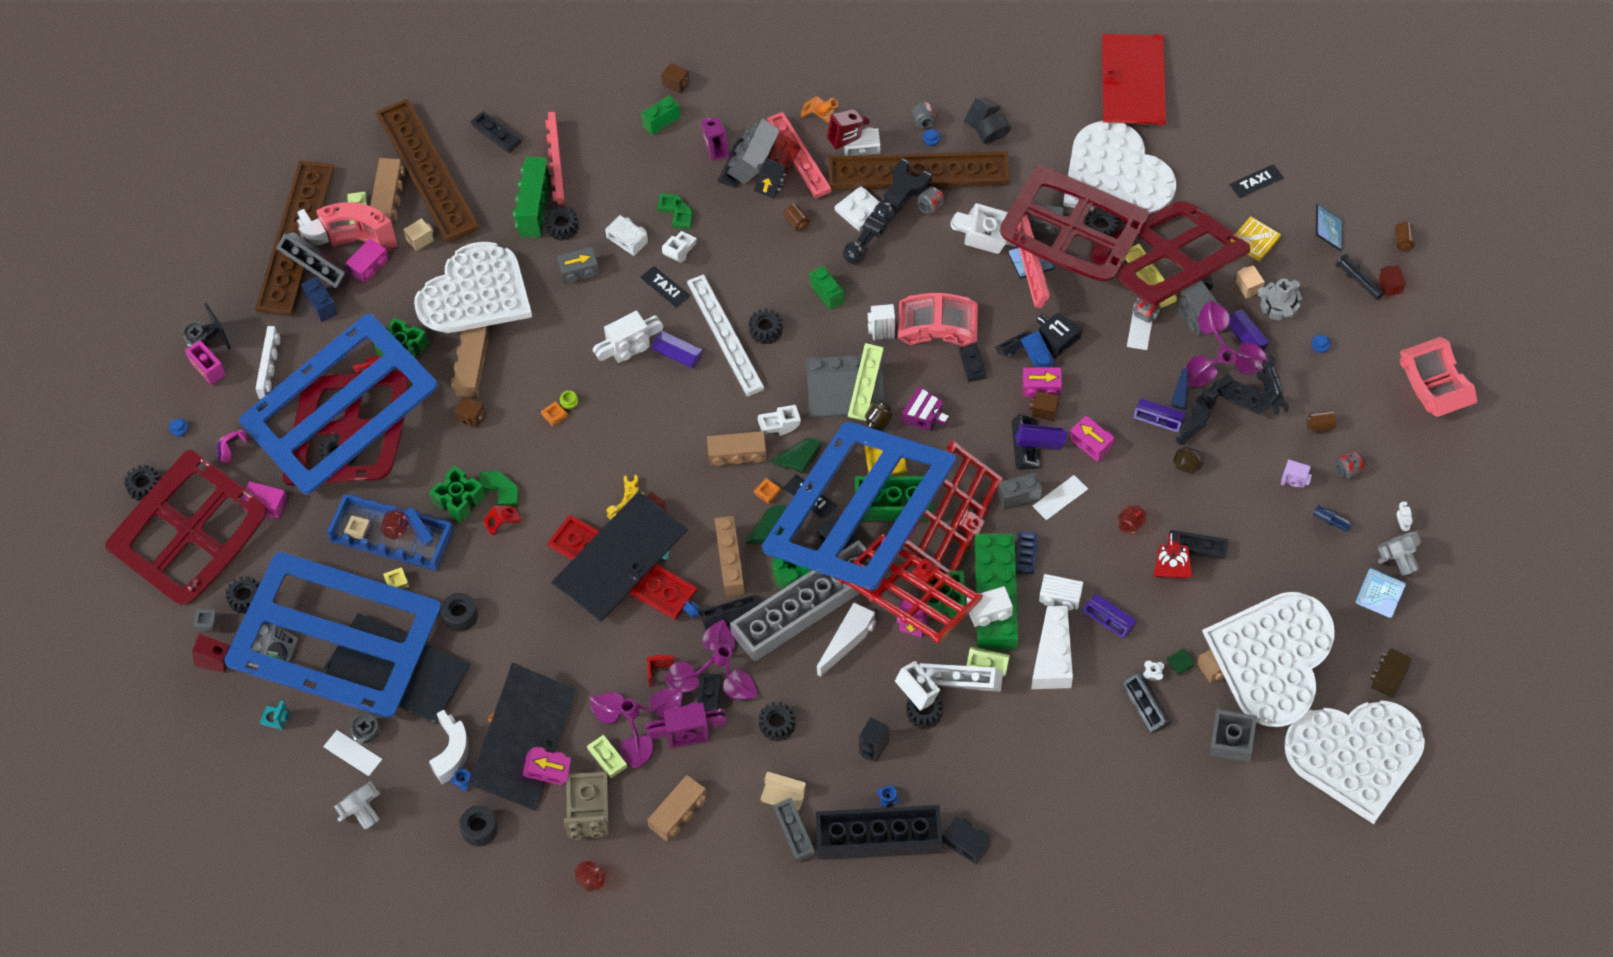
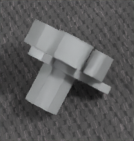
M1281 279L1277 281L1276 285L1270 282L1265 288L1259 287L1257 296L1262 297L1260 302L1262 312L1264 314L1268 313L1269 305L1266 303V300H1268L1272 308L1269 314L1270 319L1279 321L1285 318H1293L1299 312L1302 300L1298 290L1300 283L1296 280L1289 282L1288 279ZM1296 301V306L1294 308H1291V306H1293L1294 302Z
M1413 531L1379 545L1378 550L1382 558L1377 560L1378 563L1395 559L1402 575L1417 571L1419 567L1413 553L1417 551L1416 547L1421 544L1418 532Z
M371 781L351 792L333 806L339 815L337 818L339 822L354 813L363 828L367 829L380 820L369 804L380 794Z

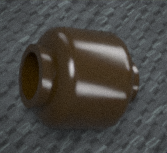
M881 401L873 402L865 414V419L868 421L867 425L875 430L878 427L885 428L893 415L890 411L891 407Z
M1184 446L1176 451L1173 463H1175L1176 469L1193 474L1196 470L1201 469L1203 459H1201V453L1198 450Z

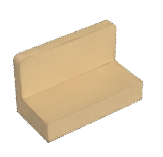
M767 772L761 801L774 805L792 798L797 812H799L807 791L806 783Z

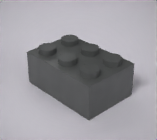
M763 118L757 123L754 122L750 129H746L741 137L743 141L736 147V155L729 161L728 165L730 168L727 173L743 184H746L760 171L780 130Z

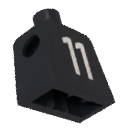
M1060 313L1055 314L1050 319L1045 314H1041L1036 321L1040 325L1039 332L1047 349L1055 358L1081 339L1082 327Z

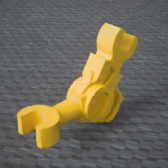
M634 475V481L629 482L627 476H624L625 492L622 502L617 506L612 505L606 509L609 513L607 517L610 520L639 491V487H636L638 485L637 475Z

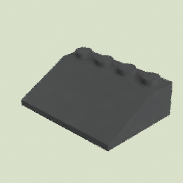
M862 355L806 358L810 418L848 416ZM882 358L870 405L878 401L884 403Z

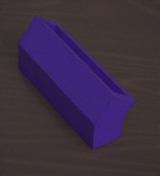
M1243 310L1229 315L1228 327L1242 344L1253 343L1261 348L1262 351L1266 350L1269 341Z
M664 331L656 337L651 346L654 351L694 369L702 355V349Z
M1140 398L1133 418L1179 432L1185 419V413Z
M1020 424L1015 435L1016 445L1061 450L1065 445L1068 432L1064 428Z
M1097 594L1086 603L1083 609L1084 613L1121 638L1126 637L1136 625L1135 619Z

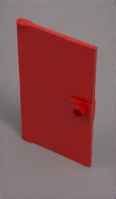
M1102 34L1103 123L1166 124L1163 34Z

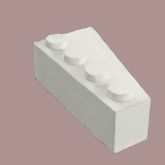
M1047 606L1031 689L1072 688L1073 673L1067 606Z

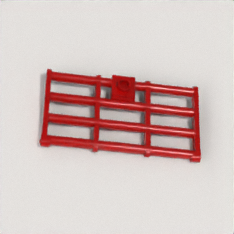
M954 441L949 442L947 452L952 454L956 452L964 459L952 482L945 479L942 484L948 490L936 514L933 515L927 509L923 514L924 517L931 521V524L919 547L910 542L918 524L904 544V547L918 555L922 560L926 558L939 566L944 574L947 571L958 570L968 548L972 546V539L975 538V534H979L985 522L982 519L988 513L987 509L998 489L999 482L1004 481L1002 477ZM971 463L978 468V471L965 494L958 486ZM984 474H986L993 482L980 505L972 498ZM955 494L963 501L951 525L948 526L941 519ZM969 505L978 511L976 515L967 510ZM937 527L946 532V535L933 559L925 551ZM957 528L965 532L966 536L963 537L961 534L956 532ZM952 538L961 543V546L948 570L940 562Z
M882 534L853 564L866 567L863 563L869 557L873 558L876 553L875 551L880 547L886 535ZM903 548L898 555L905 558L906 561L900 567L892 563L889 570L894 573L888 579L883 577L880 582L881 586L875 592L837 579L843 585L847 584L869 598L870 602H875L893 613L902 622L912 625L931 637V640L937 644L983 598L982 594L973 592L952 579L951 575L941 572L940 567L926 558L921 560L918 558V555L912 554ZM912 564L916 565L911 573L906 571ZM899 577H902L925 591L926 594L919 600L893 583ZM934 578L939 579L933 587L928 585ZM947 584L970 598L971 601L964 607L939 590ZM888 589L912 604L913 607L906 613L882 598L881 595ZM934 597L957 611L958 614L951 620L926 603ZM921 610L944 624L945 627L938 633L913 616Z

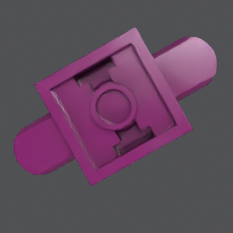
M694 702L687 706H672L667 710H663L664 719L648 722L645 728L648 739L668 737L669 747L672 749L708 742V729L724 726L727 720L723 709L704 711L703 703Z

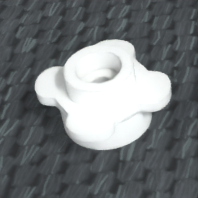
M1146 661L1144 664L1146 667L1143 673L1144 678L1151 681L1162 680L1164 664L1162 662L1152 663L1151 661Z

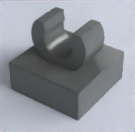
M196 609L193 622L194 630L214 631L217 617L216 610Z

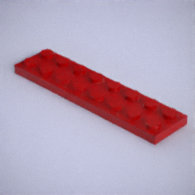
M569 515L548 541L547 545L561 555L573 560L600 531ZM656 564L628 594L676 621L684 610L685 602H690L697 593V587Z

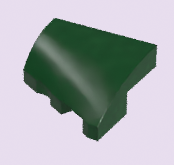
M806 438L773 457L771 463L785 470L789 467L803 474L809 463H813L820 452L821 441Z
M776 505L768 508L747 537L746 544L762 545L786 510V505ZM780 528L776 535L780 536L784 529Z

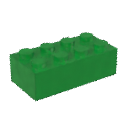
M525 157V163L521 164L522 178H519L518 181L520 191L516 193L517 208L513 209V218L516 219L515 228L518 229L520 237L541 238L551 182L547 158Z
M855 476V493L867 476ZM890 476L861 521H896L924 476ZM932 500V502L930 503V505H929L928 508H927V510H928L929 512H931L932 514H933V500ZM922 516V518H921L920 521H930V520H928L926 517Z

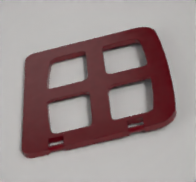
M1038 165L1034 168L1001 223L999 231L1003 239L1035 256L1083 276L1104 282L1110 281L1116 276L1146 222L1148 212L1139 206L1048 167ZM1045 186L1076 197L1079 201L1071 215L1065 217L1033 203V199L1039 189ZM1091 206H1097L1127 222L1118 239L1083 224V220ZM1025 214H1030L1061 229L1052 247L1017 230V226ZM1132 223L1138 225L1136 229L1130 227ZM1075 236H1080L1104 246L1112 252L1105 264L1099 266L1068 255L1065 251ZM1112 259L1118 261L1116 266L1110 263Z
M1185 201L1175 202L1148 215L1138 234L1141 239L1154 247V249L1126 265L1121 264L1114 278L1148 304L1157 305L1247 255L1250 252V245L1243 239L1238 238L1232 231L1211 216L1200 211L1194 204ZM1179 215L1187 217L1197 225L1172 240H1165L1151 230V228ZM1132 223L1130 227L1136 229L1138 225ZM1124 229L1113 234L1111 237L1118 239ZM1207 233L1225 245L1200 262L1193 261L1179 250L1181 247ZM1232 238L1235 242L1231 243L1229 239ZM1098 244L1091 250V259L1097 265L1102 266L1112 251ZM1161 258L1170 259L1184 270L1155 285H1149L1135 275L1136 272ZM1112 259L1110 263L1116 266L1118 261Z
M394 370L373 387L392 386V403L409 389V379L401 371ZM361 373L323 375L305 388L300 394L293 429L318 409L321 397L326 390L343 389ZM363 395L346 408L345 416L342 420L330 421L313 436L339 434L338 447L372 420L359 419ZM405 416L386 431L381 453L376 464L349 467L348 462L323 484L357 482L361 480L376 481L387 477L393 469ZM310 439L293 452L295 458L306 470H311L307 469ZM283 472V482L288 486H294L295 484ZM358 472H367L365 476H358Z
M187 450L107 539L105 548L174 603L187 605L194 602L243 549L265 519L266 508L258 498L195 451ZM201 463L207 467L204 472L197 468ZM194 474H199L214 485L216 489L191 518H185L169 506L167 501ZM243 494L249 498L246 504L240 500ZM227 498H231L247 510V515L227 543L221 545L203 531V526ZM158 515L177 530V534L158 557L149 563L132 550V545L153 516ZM193 542L211 555L213 559L186 586L181 587L164 575V570L188 543Z

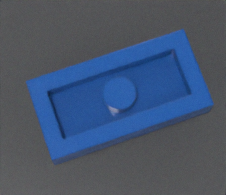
M1039 330L1020 339L1034 368H1048L1055 364Z
M412 507L407 509L404 513L405 518L425 547L433 541V532L428 526H424L422 523L423 518L418 510L414 511Z

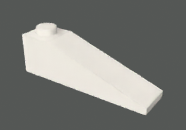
M853 603L818 663L817 675L822 676L860 643L869 631L872 632L877 622L875 620V612Z
M920 663V667L925 671L924 673H927V676H930L932 682H935L937 686L1001 692L1003 672L997 668Z

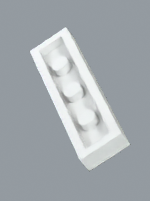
M275 326L267 327L256 384V392L259 399H262L271 391L270 379L271 376H274L273 363L277 360L276 347L280 344V334H277Z

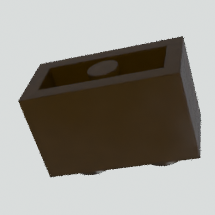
M1390 647L1388 653H1383L1379 660V664H1381L1379 670L1375 668L1370 678L1373 680L1371 688L1394 698L1411 664L1412 657Z

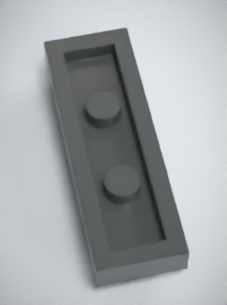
M792 798L772 805L796 862L814 855L815 850Z

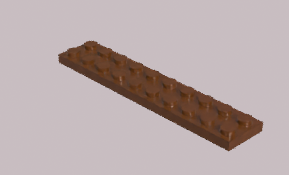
M405 99L376 111L378 120L446 244L479 230L474 216L410 101Z
M1008 151L829 156V186L831 190L858 189L859 187L864 189L890 188L893 184V169L902 158L909 161V171L907 172L909 176L917 177L924 171L933 174L929 187L1009 185Z
M299 160L255 307L257 312L293 315L306 268L276 249L284 233L294 232L301 237L300 226L297 222L299 220L298 211L304 209L311 221L319 219L316 210L323 208L335 170L334 164Z

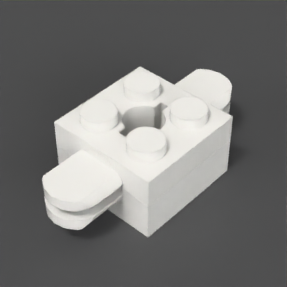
M975 203L969 215L957 212L950 222L953 230L966 233L965 245L996 254L1000 253L1005 244L1016 247L1014 244L1003 239L999 231L1001 223L1008 212Z
M635 311L605 326L606 340L595 345L593 352L599 361H603L611 356H614L618 363L628 360L631 356L644 352L650 347L649 337L662 331L663 324L656 315L643 321L639 313Z

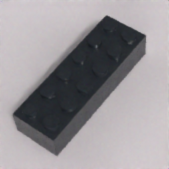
M940 805L816 811L818 860L942 853Z

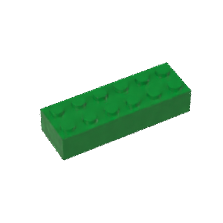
M975 534L976 593L981 594L1005 586L1013 606L1012 616L1008 619L996 620L986 626H976L977 648L984 650H1017L1014 534Z

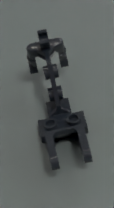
M1269 355L1268 361L1263 360L1261 363L1263 367L1262 372L1258 371L1256 375L1262 381L1265 392H1258L1233 380L1234 378L1229 373L1221 380H1216L1208 390H1203L1202 394L1195 400V405L1191 410V417L1185 421L1184 425L1186 428L1184 426L1180 427L1181 438L1179 436L1176 437V443L1180 445L1185 444L1205 427L1210 416L1209 409L1217 403L1215 400L1218 396L1224 397L1226 400L1257 415L1263 413L1271 405L1274 406L1273 410L1276 415L1280 412L1278 406H1282L1284 411L1288 412L1289 405L1282 395L1283 388L1279 380L1280 376L1277 375L1274 367L1275 358Z

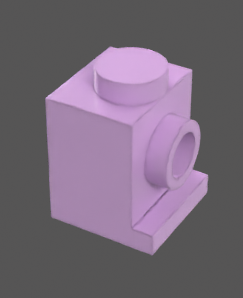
M1288 459L1280 485L1284 486L1285 483H1288L1293 487L1304 488L1305 485L1309 486L1312 474H1309L1311 466Z

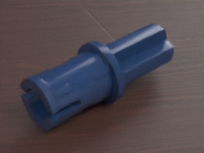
M1318 505L1313 512V516L1327 522L1329 526L1332 524L1345 532H1348L1352 526L1351 522L1338 516L1337 512L1329 511L1321 505Z

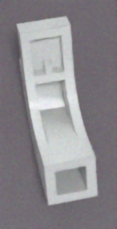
M442 710L437 713L440 724L449 736V744L443 753L430 760L429 763L441 784H444L454 777L458 769L463 768L469 753V741L462 722L456 723L451 714L447 715Z

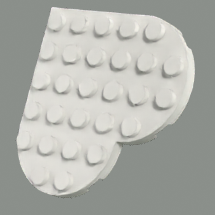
M1099 121L1086 126L1076 136L1069 166V177L1145 209L1148 215L1170 205L1176 191L1175 175L1165 162L1155 156L1145 154L1143 140L1134 129L1124 123H1103V121ZM1065 193L1063 207L1075 208L1079 199ZM1091 206L1090 210L1097 208V211H1099V207Z
M492 242L472 243L456 250L455 255L446 262L445 275L435 277L426 282L425 287L417 292L414 302L418 319L425 326L445 333L532 317L516 256L507 247L504 249L499 247L497 243Z
M1286 592L1202 630V633L1243 713L1257 716L1256 723L1268 727H1283L1302 718L1313 703L1316 693V681L1312 669L1327 657L1332 648L1334 624L1328 610L1317 599L1299 592Z
M1389 701L1369 704L1367 702L1355 708L1349 715L1331 708L1314 711L1308 710L1302 718L1290 725L1285 738V754L1289 764L1298 775L1374 824L1419 762L1424 750L1425 739L1423 738L1419 721L1406 708Z

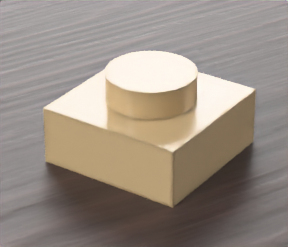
M351 516L344 532L351 537L362 540V538H365L371 525L370 520Z

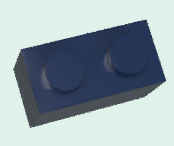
M318 276L301 284L306 299L321 322L338 314L334 301Z

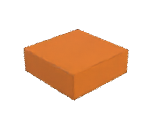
M556 401L541 411L542 416L553 427L568 417L567 412Z
M766 478L754 490V495L770 504L781 492V488Z

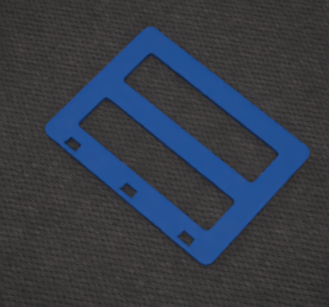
M366 314L242 414L239 421L303 494H310L437 389L438 383L372 314ZM357 329L358 332L349 338L348 335ZM365 339H370L383 352V356L283 438H277L265 424L266 420ZM312 366L313 369L304 375L303 372ZM395 368H398L413 383L411 388L313 469L306 470L293 455L296 449ZM267 403L268 405L259 412L258 409Z
M853 422L842 424L762 544L763 552L778 559L866 589H875L882 581L956 464L955 455ZM838 440L843 441L839 447L835 446ZM856 443L883 450L820 549L814 551L791 543L794 535ZM902 458H908L930 465L931 467L866 567H862L838 559V555ZM810 483L814 486L810 491L806 490ZM783 528L782 534L780 536L776 535L779 529Z
M278 552L273 556L228 650L225 664L230 669L390 718L397 712L439 615L441 606L439 601L287 553ZM290 575L415 614L416 618L405 642L399 643L274 604L273 601L285 576ZM270 623L394 662L395 666L384 690L378 691L254 652L251 648L262 625ZM249 663L258 665V670L247 668ZM306 681L315 683V689L304 686ZM364 699L375 702L374 706L364 705Z

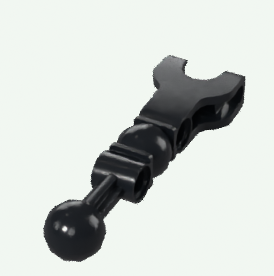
M902 158L893 169V184L885 193L882 202L878 203L873 212L866 218L862 227L864 232L857 241L849 242L845 245L843 250L844 259L853 265L861 263L866 256L865 247L874 236L879 238L887 228V224L894 220L896 214L903 208L906 202L911 197L919 196L930 186L933 174L924 171L917 177L909 176L907 174L909 171V161Z

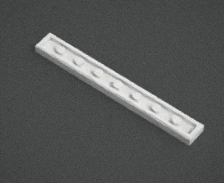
M703 274L688 280L687 284L746 396L748 397L763 391L764 386L705 275Z

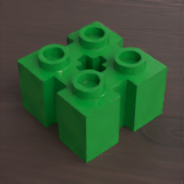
M395 317L386 328L416 360V354H422L429 344L426 331L415 326L409 329L406 322ZM374 344L377 356H383V352Z
M454 465L445 474V482L443 484L438 482L429 491V494L435 506L443 511L448 508L449 515L462 523L471 513L470 507L472 505L477 507L486 497L481 483L472 477L468 480L466 473Z
M947 571V574L951 575L952 579L964 585L963 571ZM934 578L928 585L933 587L939 579ZM947 584L939 590L965 607V595ZM934 597L927 602L930 607L938 612L949 613V617H955L958 614L957 611Z

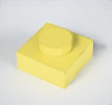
M402 567L383 574L387 585L399 589L409 587Z

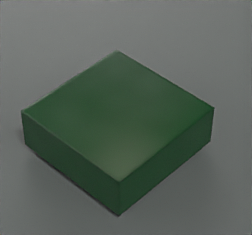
M1184 648L1167 657V662L1177 676L1195 666V663Z

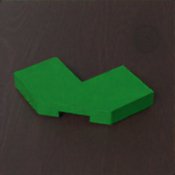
M660 193L658 211L674 213L673 228L691 229L693 211L690 207L686 206L679 195Z
M499 471L479 473V483L484 486L485 491H498V506H518V487Z

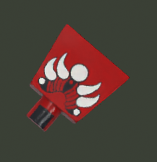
M1168 534L1167 545H1159L1153 577L1192 578L1188 546L1179 545L1180 534Z

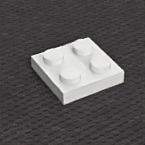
M859 187L835 206V211L860 232L863 230L862 227L866 218L880 202L863 187Z

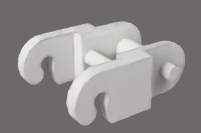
M1401 502L1399 505L1400 510L1396 514L1401 530L1409 531L1410 525L1413 522L1410 507H1403L1407 506V502Z

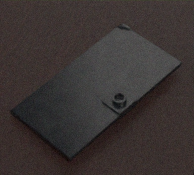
M638 491L551 583L602 622L688 531V528Z
M360 613L356 615L350 625L351 628L399 643H404L408 636ZM426 644L399 708L436 725L439 721L437 713L446 708L469 669L470 664ZM338 645L324 666L323 672L382 691L387 684L395 663Z
M511 663L468 785L534 811L545 781L523 776L527 752L534 747L545 748L546 752L550 753L556 752L577 689L529 670L519 664Z

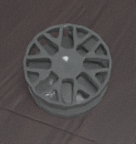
M193 321L183 328L182 335L188 347L199 340L206 347L211 342V338L208 339L206 333L209 331L203 332L202 327L205 325L203 322Z
M362 713L351 720L350 732L358 744L370 745L379 738L380 727L374 716Z

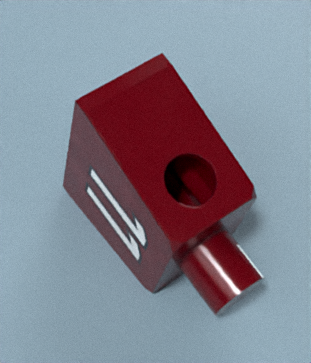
M854 109L831 114L827 139L835 150L846 146L861 137L863 127L870 124L869 118L866 115L860 117Z

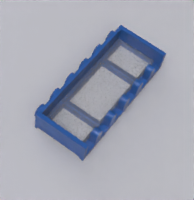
M344 494L327 530V535L332 543L438 571L439 564L451 536L454 534L452 523L445 519L438 520L427 514L421 515L423 518L422 523L425 527L428 526L434 535L432 536V543L425 547L404 516L407 509L401 510L390 504L383 505L375 500H365L357 495L350 496ZM351 516L370 520L371 525L365 538H362V540L351 537L344 532Z

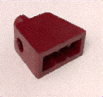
M199 633L192 649L194 665L222 673L225 672L227 667L225 657L230 645Z

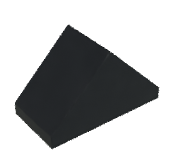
M975 98L964 122L976 129L980 121L995 114L1000 109V106L987 98Z

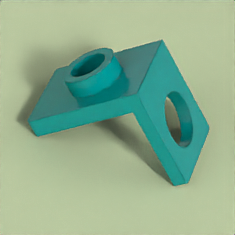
M280 700L277 708L266 706L260 724L282 730L290 714L285 702ZM274 712V722H269L267 716Z

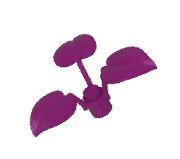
M1212 300L1208 301L1200 310L1198 325L1205 334L1214 332L1221 344V348L1218 350L1217 359L1208 361L1205 356L1198 355L1188 361L1185 369L1188 372L1187 386L1189 387L1204 386L1214 380L1217 375V369L1211 365L1212 363H1220L1221 361L1232 363L1235 360V367L1239 372L1253 374L1263 369L1261 364L1263 360L1268 361L1262 349L1253 343L1241 344L1238 353H1235L1233 349L1226 346L1217 331H1222L1228 326L1229 314L1224 307Z
M725 620L713 624L703 635L702 642L704 648L708 651H715L703 667L694 673V669L689 663L676 662L669 668L664 678L665 682L672 689L683 693L692 692L699 686V680L696 676L714 662L717 666H726V676L728 678L723 682V689L730 698L734 700L754 699L757 696L754 682L746 672L735 669L730 674L729 666L731 662L729 658L735 647V639L728 629Z
M672 688L657 691L649 699V704L653 709L642 706L640 703L636 704L630 698L624 699L621 694L616 692L591 696L590 704L593 713L602 723H615L619 718V714L624 715L630 721L635 738L630 737L623 741L620 746V755L627 764L633 768H639L647 763L653 753L652 740L648 739L647 736L639 737L634 723V719L639 715V709L650 713L656 712L659 718L664 719L663 710H667L672 706L681 707L683 692Z

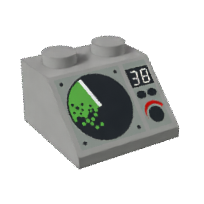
M264 623L251 650L290 662L298 643V638L276 625ZM252 663L248 664L249 666L258 668V665Z

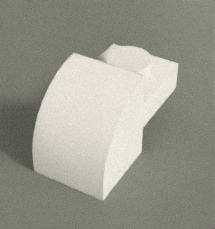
M304 209L297 212L299 220H297L300 226L299 231L304 240L312 245H322L329 242L327 233L319 219L311 221Z
M681 231L676 237L671 236L662 246V253L681 263L686 260L687 253L696 244L697 238Z
M796 405L779 407L777 412L761 414L757 418L761 431H764V434L778 432L779 436L792 432L801 422Z

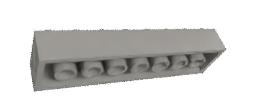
M858 540L841 551L837 558L853 563L866 548ZM869 557L863 565L867 566L872 558ZM812 570L731 622V634L753 662H756L860 593L847 584L843 585L837 581V578Z

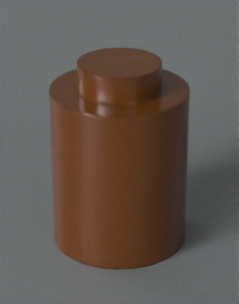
M793 203L784 210L783 216L796 231H804L809 227L810 218L798 204Z
M1409 222L1398 223L1394 227L1397 248L1402 251H1410L1415 247L1413 225Z
M1333 410L1309 413V417L1306 418V426L1311 432L1335 429V413Z

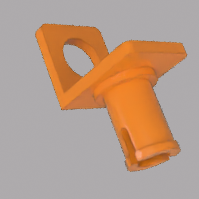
M816 96L804 104L800 116L804 117L813 112L829 123L831 114L838 107V101L830 98L824 102Z

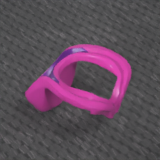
M244 430L229 433L219 439L216 445L219 462L229 463L232 459V453L226 441L235 435L244 442L248 441Z

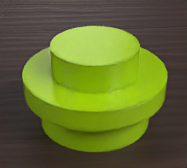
M565 391L560 396V404L563 408L571 409L578 404V396L573 391Z

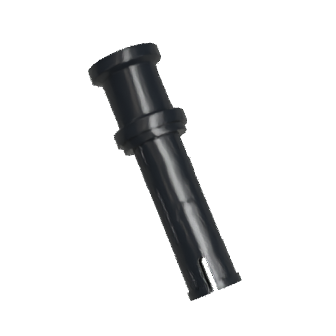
M1347 253L1343 254L1336 261L1335 266L1340 267L1347 273L1346 276L1348 278H1353L1376 301L1384 295L1385 292L1360 270V265L1355 264Z

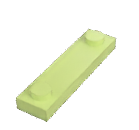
M865 343L849 408V418L866 422L865 414L870 406L883 347Z

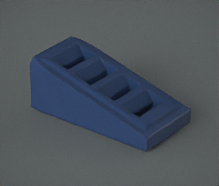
M1185 368L1182 369L1171 400V407L1183 411L1186 409L1188 372Z
M1019 531L1015 562L1016 572L1034 574L1037 532ZM1021 547H1030L1033 549H1023ZM1020 554H1021V555H1030V556H1032V557H1023V556H1020ZM1019 562H1028L1031 565L1019 564Z

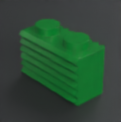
M669 95L662 99V101H659V103L656 102V104L641 112L643 127L651 135L681 118L679 105Z
M825 266L810 272V287L820 297V300L824 302V305L828 307V310H832L844 303V290Z

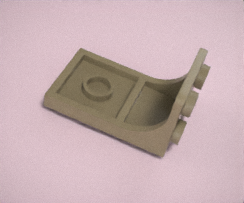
M607 772L568 774L566 781L567 818L564 819L567 837L579 840L583 837L602 838L609 836Z

